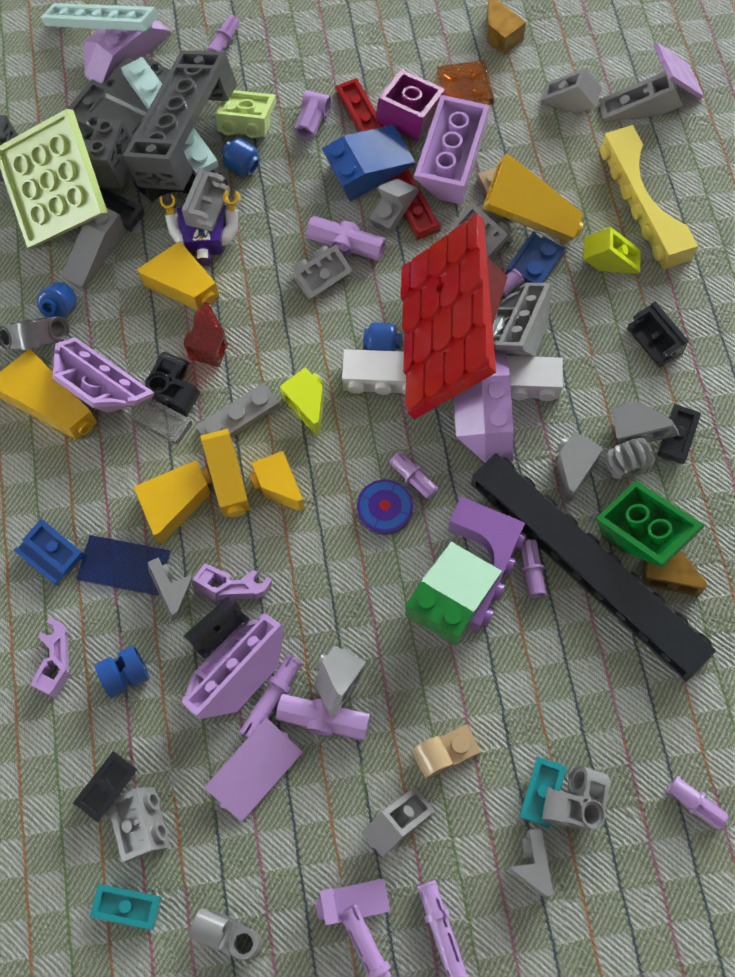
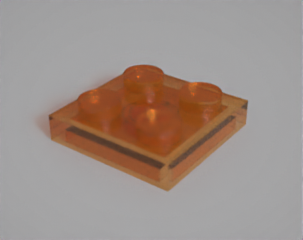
M485 60L437 66L440 87L445 89L444 96L494 105V95Z

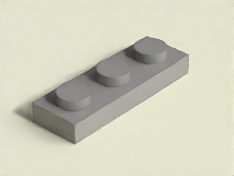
M262 383L197 424L196 428L200 435L228 428L232 438L278 409L280 405L265 383Z

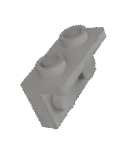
M472 202L451 226L455 229L478 213L484 219L487 257L491 259L506 242L511 244L514 241L509 235L511 229L501 220L496 224L491 219L494 214L482 209L483 204L477 207Z
M336 244L331 248H328L327 245L323 246L313 253L315 255L314 259L309 262L303 259L292 267L294 272L289 277L291 280L295 279L308 300L353 271Z
M154 787L135 788L117 796L109 810L122 862H129L153 851L165 850L170 847L168 830L164 824L160 809V799Z

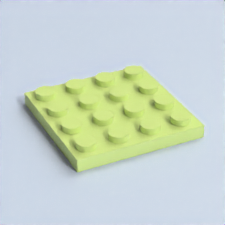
M65 109L0 145V169L27 248L39 246L108 213L74 110Z

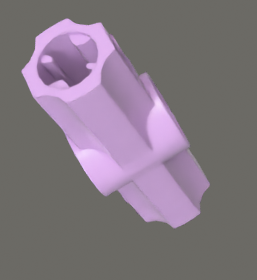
M313 216L310 218L306 230V238L330 245L331 247L336 244L344 256L355 253L378 261L383 255L386 238L361 231L359 226L351 221H342L339 224Z
M285 694L281 695L276 713V721L306 727L308 731L320 735L333 736V734L359 741H365L370 720V714L342 707L334 718L328 714L322 699L311 701Z

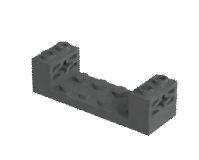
M180 51L123 154V158L138 187L184 190L192 174V169L182 149L207 100L229 101L237 86L226 52Z
M0 115V145L18 136L6 115ZM98 119L91 140H84L99 187L122 189L129 168L123 158V154L132 139L122 120ZM0 169V182H5Z

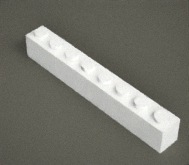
M344 349L343 391H349L354 394L376 392L381 395L390 393H403L405 395L404 352ZM507 356L511 397L513 399L539 398L542 401H552L560 398L563 388V358Z

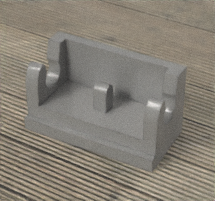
M199 168L182 207V213L187 226L213 232L225 204L223 193L226 190L230 191L229 186L223 184L224 176Z

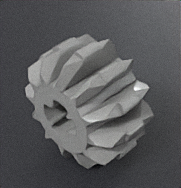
M644 438L624 441V443L609 450L604 457L608 471L611 472L613 478L620 480L644 472L645 469L650 468L656 461L651 445Z

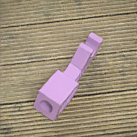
M204 563L193 578V589L214 602L225 600L227 597L231 599L256 600L266 595L272 586V579L266 577L263 583L257 584L254 581L258 577V572L253 570L240 580H230L229 574ZM214 582L221 584L218 588L212 587Z
M49 617L46 623L54 627V632L51 635H45L40 632L38 637L49 648L50 658L42 661L30 685L56 698L71 675L69 672L68 653L69 633L64 624ZM57 666L60 670L53 680L48 675L53 670L52 667Z

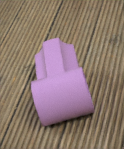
M309 90L304 92L301 112L294 126L295 134L300 136L301 139L309 141L311 138H315L322 118H326L329 114L331 96Z

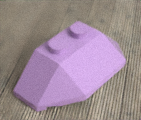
M156 20L152 23V27L145 32L98 29L84 40L85 77L89 81L93 79L104 84L114 68L125 58L136 60L139 55L145 56L171 34L170 30Z
M74 337L55 344L52 379L92 408L110 413L136 405L154 396L153 391Z
M494 351L495 374L453 397L456 437L484 463L495 453L502 458L505 457L513 461L514 429L511 384L507 355L503 351Z
M264 613L258 619L249 621L235 629L194 672L188 685L187 693L181 703L199 719L237 712L278 668L284 627Z

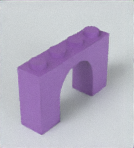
M460 497L450 519L448 531L480 544L488 552L492 565L502 571L467 628L479 633L481 626L487 627L494 611L489 609L493 599L499 601L505 587L500 582L504 573L510 575L516 559L511 558L515 548L521 550L527 534L522 533L525 525L524 522Z

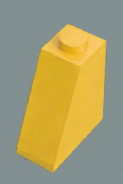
M180 241L137 269L141 282L145 287L197 311L205 306L212 305L220 297L215 281Z
M228 428L201 435L203 449L223 517L235 518L242 516L251 509Z
M197 460L134 486L158 544L164 543L211 495L208 484L212 483L206 467L200 469Z

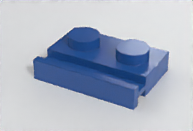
M533 231L508 265L506 274L516 269L523 276V283H544L564 255L566 248L544 236L542 238Z
M40 519L22 539L21 545L14 549L18 555L56 586L61 584L60 581L63 577H67L85 556L81 550L43 519Z

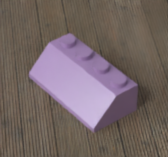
M444 95L440 96L414 174V179L437 199L463 205L488 125L490 105Z

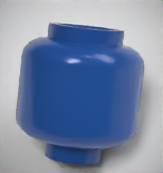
M241 138L235 139L232 142L228 141L221 152L224 155L223 165L240 177L247 174L252 175L260 163L258 150Z
M62 282L52 283L42 289L36 300L39 311L45 317L65 318L73 312L77 304V298L73 289Z
M373 322L370 324L369 329H364L363 350H401L402 334L397 333V328L394 324Z

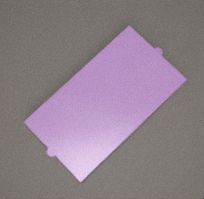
M655 43L653 46L669 80L697 98H703L704 95L690 65L660 43Z
M265 718L204 788L220 802L219 806L221 808L226 807L242 822L303 752L288 738L287 732H281L269 719Z

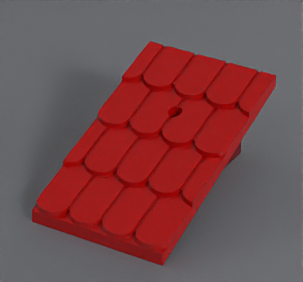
M478 213L449 232V235H445L431 245L430 248L414 257L411 262L409 261L402 266L400 299L403 301L402 330L405 332L403 373L406 375L405 406L408 408V415L414 420L496 373L493 324L508 277L487 257L484 219Z

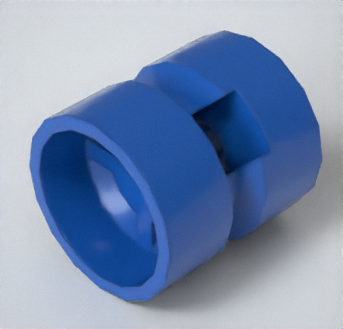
M134 645L118 652V656L115 659L110 656L94 664L100 682L111 699L126 692L128 685L136 687L150 680L146 666Z

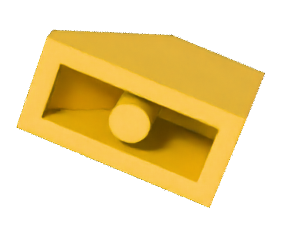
M283 451L251 463L254 473L249 475L255 490L261 488L265 498L295 510L302 511L305 509L303 498Z

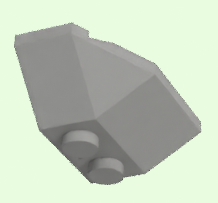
M524 283L519 287V291L508 295L500 301L493 324L494 349L506 352L508 356L535 357L548 326L551 283Z

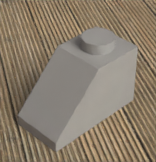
M583 68L547 82L540 101L544 105L576 114L596 106L602 87L589 71Z
M628 401L622 403L619 407L612 408L616 437L620 444L624 443V441L627 442L638 438H644L647 442H652L679 435L678 429L671 419L640 401Z
M575 431L569 440L564 437L556 450L559 453L556 465L565 499L569 502L572 501L598 462L604 449Z
M334 646L328 655L323 653L315 667V670L319 671L315 685L328 714L334 718L357 686L366 661L337 646Z
M414 787L381 811L362 833L381 857H383L430 817L435 810L417 788Z

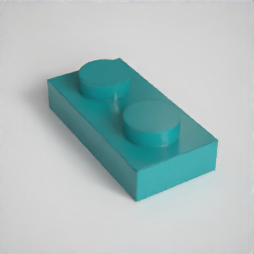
M538 756L536 757L518 818L550 828L551 823L542 820L547 787H551L552 790L556 791L561 790L567 766Z
M98 884L90 917L154 930L162 897Z

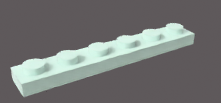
M54 3L40 18L45 26L145 32L152 27V23L159 17V14L155 7Z
M141 57L121 67V70L146 108L149 109L162 83L144 58ZM193 127L182 149L192 172L196 176L199 168L210 172L219 167L216 157Z

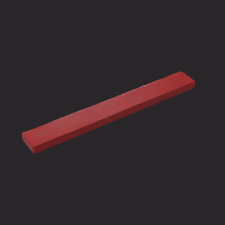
M357 78L335 86V92L357 132L385 127L383 124L375 121L376 110ZM409 169L385 182L388 183L392 180L400 179L419 189ZM419 189V192L404 214L417 240L440 232L441 228Z

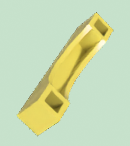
M631 125L605 133L603 143L600 146L601 156L603 160L608 162L611 176L614 180H617L622 197L625 200L627 199L633 218L638 220L644 239L648 240L652 247L655 260L660 262L663 270L692 261L698 245L688 226L665 213L651 199L644 187L639 168L643 143L634 126Z

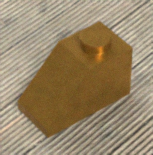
M488 0L487 42L492 48L497 49L504 55L524 40L526 21L499 0Z
M682 551L677 553L663 568L644 560L642 574L644 586L700 596L707 587V582Z

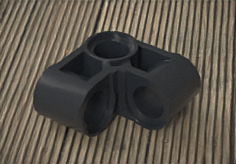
M162 352L145 380V386L154 392V396L150 398L151 402L181 417L189 415L200 396V391L194 385L182 381L190 364L189 361L170 353ZM163 387L162 390L155 391L157 388Z

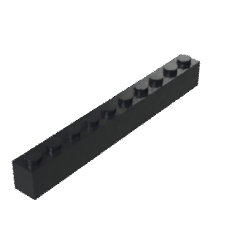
M495 453L472 475L471 486L502 514L524 522L525 525L522 533L527 534L530 540H536L538 547L685 682L717 651L712 647V642L705 635L695 632L689 626L688 620L678 612L674 613L666 606V601L661 595L647 589L643 585V580L636 573L627 571L615 554L607 553L600 546L599 541L594 535L585 533L578 527L577 521L570 514H564L557 508L556 502L550 496L539 492L529 477L520 475L509 459L502 458Z

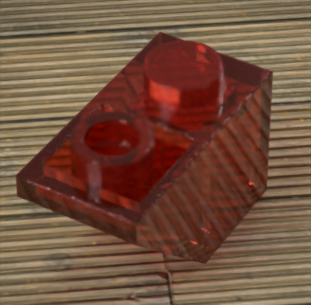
M203 302L201 309L197 310L194 315V326L191 333L188 332L185 336L184 348L190 360L219 367L228 343L225 332L210 304Z

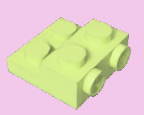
M234 90L230 100L222 101L216 112L217 132H222L225 135L244 134L250 138L265 137L271 125L270 115L276 105V95Z

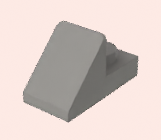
M400 179L392 180L377 188L382 199L369 218L373 224L393 233L419 192L417 187Z
M158 557L148 562V570L171 620L177 618L192 581V575L170 583L173 580L172 573L167 563L162 565Z
M542 828L529 830L526 832L527 838L522 839L524 856L525 858H530L531 864L512 866L507 868V870L542 897L554 896Z

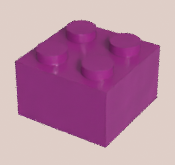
M401 69L379 96L375 121L385 126L394 125L398 132L419 141L430 127L440 96L444 95L445 89Z

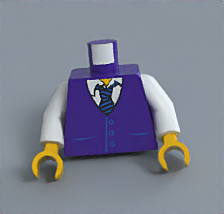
M228 190L223 193V200L228 204V209L226 205L223 206L213 232L187 226L182 213V207L177 208V212H174L176 205L175 197L171 194L173 202L171 205L166 206L163 203L162 195L160 196V204L167 212L165 218L170 236L176 243L180 241L192 256H196V261L201 266L211 264V255H221L224 253L225 245H228L238 232V210L236 205L239 204L241 196L237 191H235L236 198L233 202L228 200Z

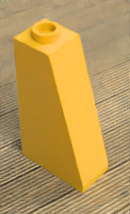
M505 154L499 159L482 209L565 242L579 236L583 227V222H581L583 213L511 155Z
M28 349L0 371V399L77 440L80 436L89 433L97 423L92 412L76 395L52 379L53 372L31 349Z

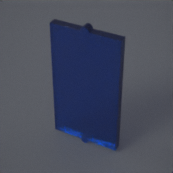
M90 535L84 552L85 556L82 558L76 579L78 581L159 596V592L148 570V562L159 557L162 565L168 564L171 551Z

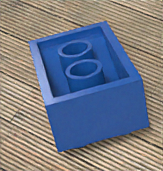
M394 125L345 135L322 148L349 201L358 198L416 165L415 160Z

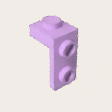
M383 879L338 889L320 891L321 899L315 900L318 919H325L326 925L341 923L342 920L338 914L354 904H357L362 918L390 911L385 881Z

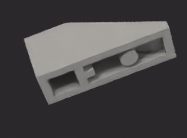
M666 72L599 99L604 122L659 116L683 106L679 86L669 80Z
M107 209L108 213L83 224L61 275L63 280L83 290L126 233L120 214L110 209Z

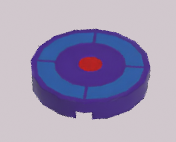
M388 479L374 481L365 486L359 494L357 502L359 519L365 528L377 532V534H395L405 528L413 512L412 497L406 487L397 481Z

